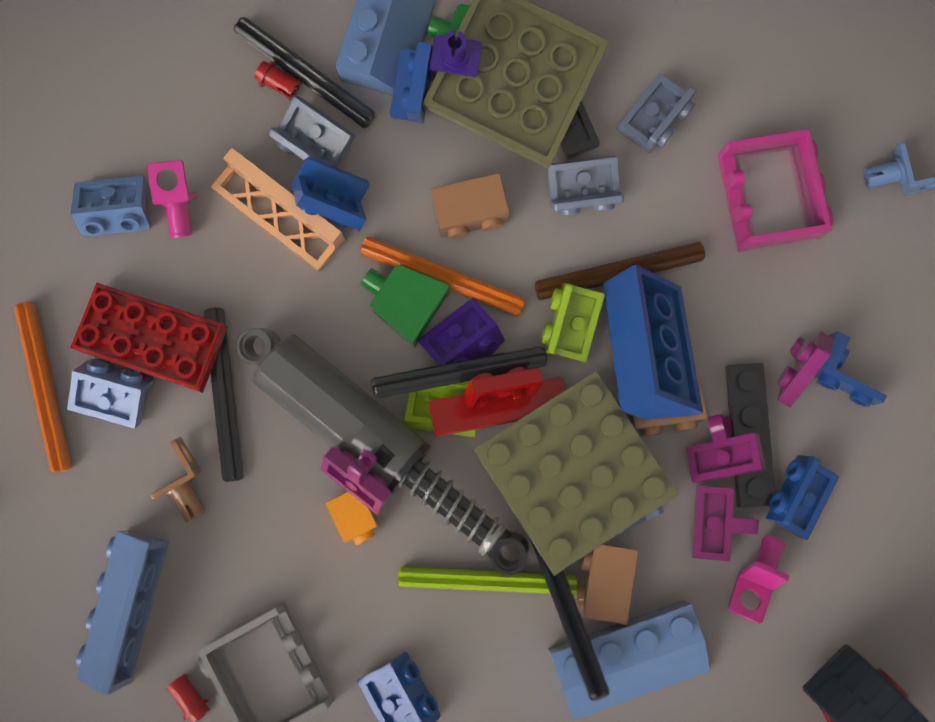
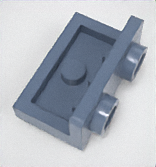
M660 72L618 124L617 130L648 153L656 145L662 148L675 131L671 128L672 124L677 118L684 121L696 105L691 100L697 90L691 86L686 92Z
M294 97L279 127H272L268 132V135L276 140V146L289 154L295 153L303 160L310 156L334 167L339 166L356 136L301 97Z
M616 155L551 163V166L547 169L550 205L554 211H560L561 215L577 214L581 212L580 208L594 206V210H610L615 208V203L624 202L623 194L620 192L618 157Z

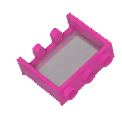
M810 129L730 141L717 154L738 253L756 248L820 239L832 231L833 213L826 204L824 195L826 189L825 178L822 173H819L817 164L818 147L815 140L811 138Z

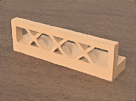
M231 148L223 157L228 166L212 184L211 188L320 272L344 243L345 238L342 232L318 214L309 215L296 206L295 197L292 193ZM236 173L245 180L246 193L230 194L223 187ZM251 185L258 191L251 192ZM269 198L272 201L273 213L256 214L253 211L252 199ZM247 199V206L239 200ZM277 205L286 212L278 213ZM293 217L299 222L300 234L285 236L280 232L279 219ZM267 220H274V227ZM304 226L313 233H305ZM321 238L329 245L318 260L307 253V239ZM301 240V248L292 241Z

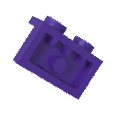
M472 298L417 341L435 364L441 365L492 355L504 343L505 339L497 323Z

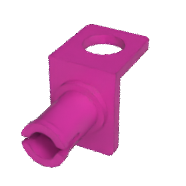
M183 161L149 163L147 165L152 202L153 205L162 204V207H166L170 238L193 235L187 204L190 203V200L197 198L196 192L188 193ZM164 169H170L177 175L178 183L172 190L161 188L157 181L159 173Z
M764 536L762 538L757 560L738 573L728 605L730 612L757 624L764 621L772 591L789 580L788 574L777 570L783 549H785V543L771 536ZM750 590L756 593L759 598V606L756 610H747L741 604L740 597L743 591Z

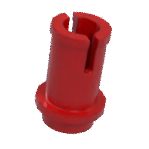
M262 61L254 75V79L259 81V86L264 87L266 85L287 97L288 100H292L299 90L301 81L276 68V64L273 61L269 63Z
M183 674L167 686L166 690L170 692L184 712L183 719L185 721L189 719L190 722H197L210 711L207 705L209 700L202 699L188 680L186 674Z

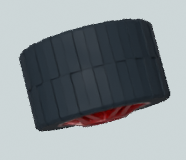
M843 645L802 686L803 691L819 706L826 722H929L908 700L910 696L881 668L876 670L849 645Z

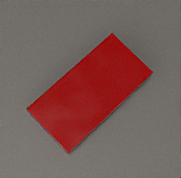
M96 282L70 348L203 393L228 326Z

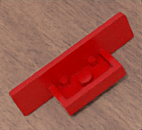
M517 367L502 375L493 376L491 373L477 375L470 380L463 395L431 400L428 404V409L435 434L440 437L517 422L564 392L566 387L561 377L543 380L540 368L526 370L525 367Z

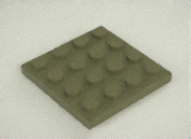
M472 0L455 37H458V32L460 31L465 35L466 39L482 42L478 74L476 77H469L438 71L422 103V107L548 169L609 41L528 0Z
M597 371L473 449L554 576L678 495L625 413L621 411V407Z

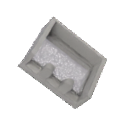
M285 603L197 651L200 656L198 662L201 671L207 678L211 677L217 689L215 697L218 705L224 712L228 711L233 722H305L328 709L335 701Z

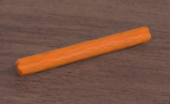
M366 237L361 246L360 252L365 257L393 268L396 264L447 284L451 291L471 299L474 298L476 301L514 316H519L524 307L525 299L521 296L372 237Z
M32 302L19 303L15 305L14 311L51 472L54 473L67 471L72 468V463L37 308Z

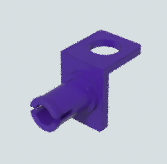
M455 30L448 32L446 35L435 34L429 68L430 80H434L438 71L476 77L480 63L482 42L466 39L465 35L460 31L458 32V37H455Z

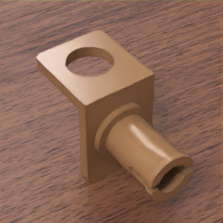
M178 437L170 443L187 474L159 488L150 496L153 500L164 493L166 495L170 494L184 521L188 522L194 516L197 517L206 510L189 484L192 482L191 478L198 475L201 471L183 439Z

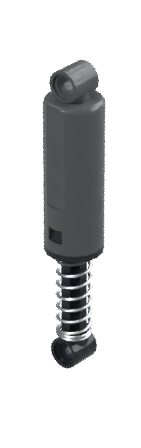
M250 328L239 335L236 342V350L239 357L248 364L258 365L254 374V384L331 448L335 446L341 452H349L357 460L366 448L377 457V461L370 469L369 474H376L386 482L388 489L391 491L390 496L399 488L407 486L411 489V497L418 495L423 499L422 506L429 504L434 508V516L440 513L445 518L444 525L452 523L457 527L456 534L463 532L468 537V544L474 541L480 546L478 553H482V556L488 555L497 571L502 574L512 575L524 568L530 551L526 538L517 532L507 530V524L504 525V522L498 524L499 517L491 519L486 515L487 508L480 510L475 506V498L469 501L463 496L464 489L457 491L452 487L453 480L446 482L440 477L442 471L435 473L430 469V461L424 464L422 460L432 446L297 335L292 334L280 340L276 332L265 328ZM257 337H261L265 343V350L261 355H258L253 348ZM505 545L515 546L519 550L520 557L514 561L505 559L501 554V547Z

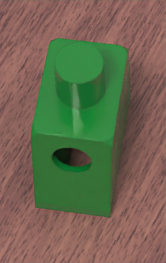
M397 264L388 277L370 268L361 282L362 287L376 295L370 304L371 310L414 348L418 343L417 340L423 336L450 294V288L447 284Z

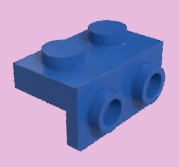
M306 157L291 184L296 206L309 215L318 214L329 218L340 227L349 226L360 231L367 220L361 200L369 188L368 181L313 157Z
M797 455L796 459L787 467L786 479L780 491L770 501V511L766 519L797 537L808 540L839 476L820 465L821 461L816 457Z

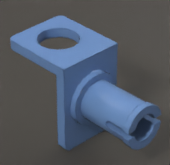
M905 142L898 143L894 149V162L863 168L864 179H868L865 182L867 189L894 182H899L904 196L935 189V177L918 181L914 180Z

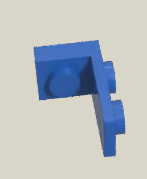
M838 331L829 335L834 338L831 356L815 375L818 378L817 383L833 391L840 389L850 394L849 399L852 402L864 407L884 403L887 397L885 394L836 370V368L842 367L849 355V350L846 349L850 337Z

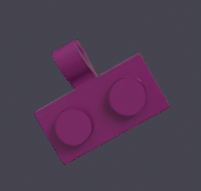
M820 331L813 342L807 340L803 344L804 339L801 337L796 340L790 349V353L797 363L793 368L787 366L777 381V385L781 386L778 396L779 402L788 407L793 405L831 356L834 338Z
M723 414L708 417L713 442L686 447L692 483L698 484L766 470L759 434L754 432L731 437L732 425L729 416L724 417Z
M335 446L324 455L321 471L376 515L387 505L391 491L381 477L376 474H369L370 469L377 461V457L366 448L362 451L358 460L349 452H341Z
M696 486L691 558L730 562L732 532L758 535L759 520L733 518L735 488Z

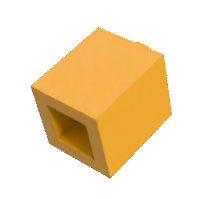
M349 492L325 503L344 543L353 540L355 545H359L375 536L373 529L379 527L380 524L374 512Z

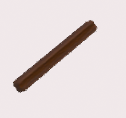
M701 242L686 244L537 280L535 282V291L538 299L544 300L552 298L554 289H561L562 283L590 289L602 286L604 282L635 264L652 273L701 262L705 258V250Z

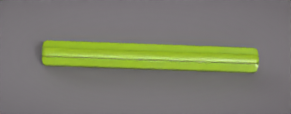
M404 566L400 567L398 571V585L401 587L550 594L543 573L518 572L507 575L499 571ZM565 574L574 595L577 592V576Z

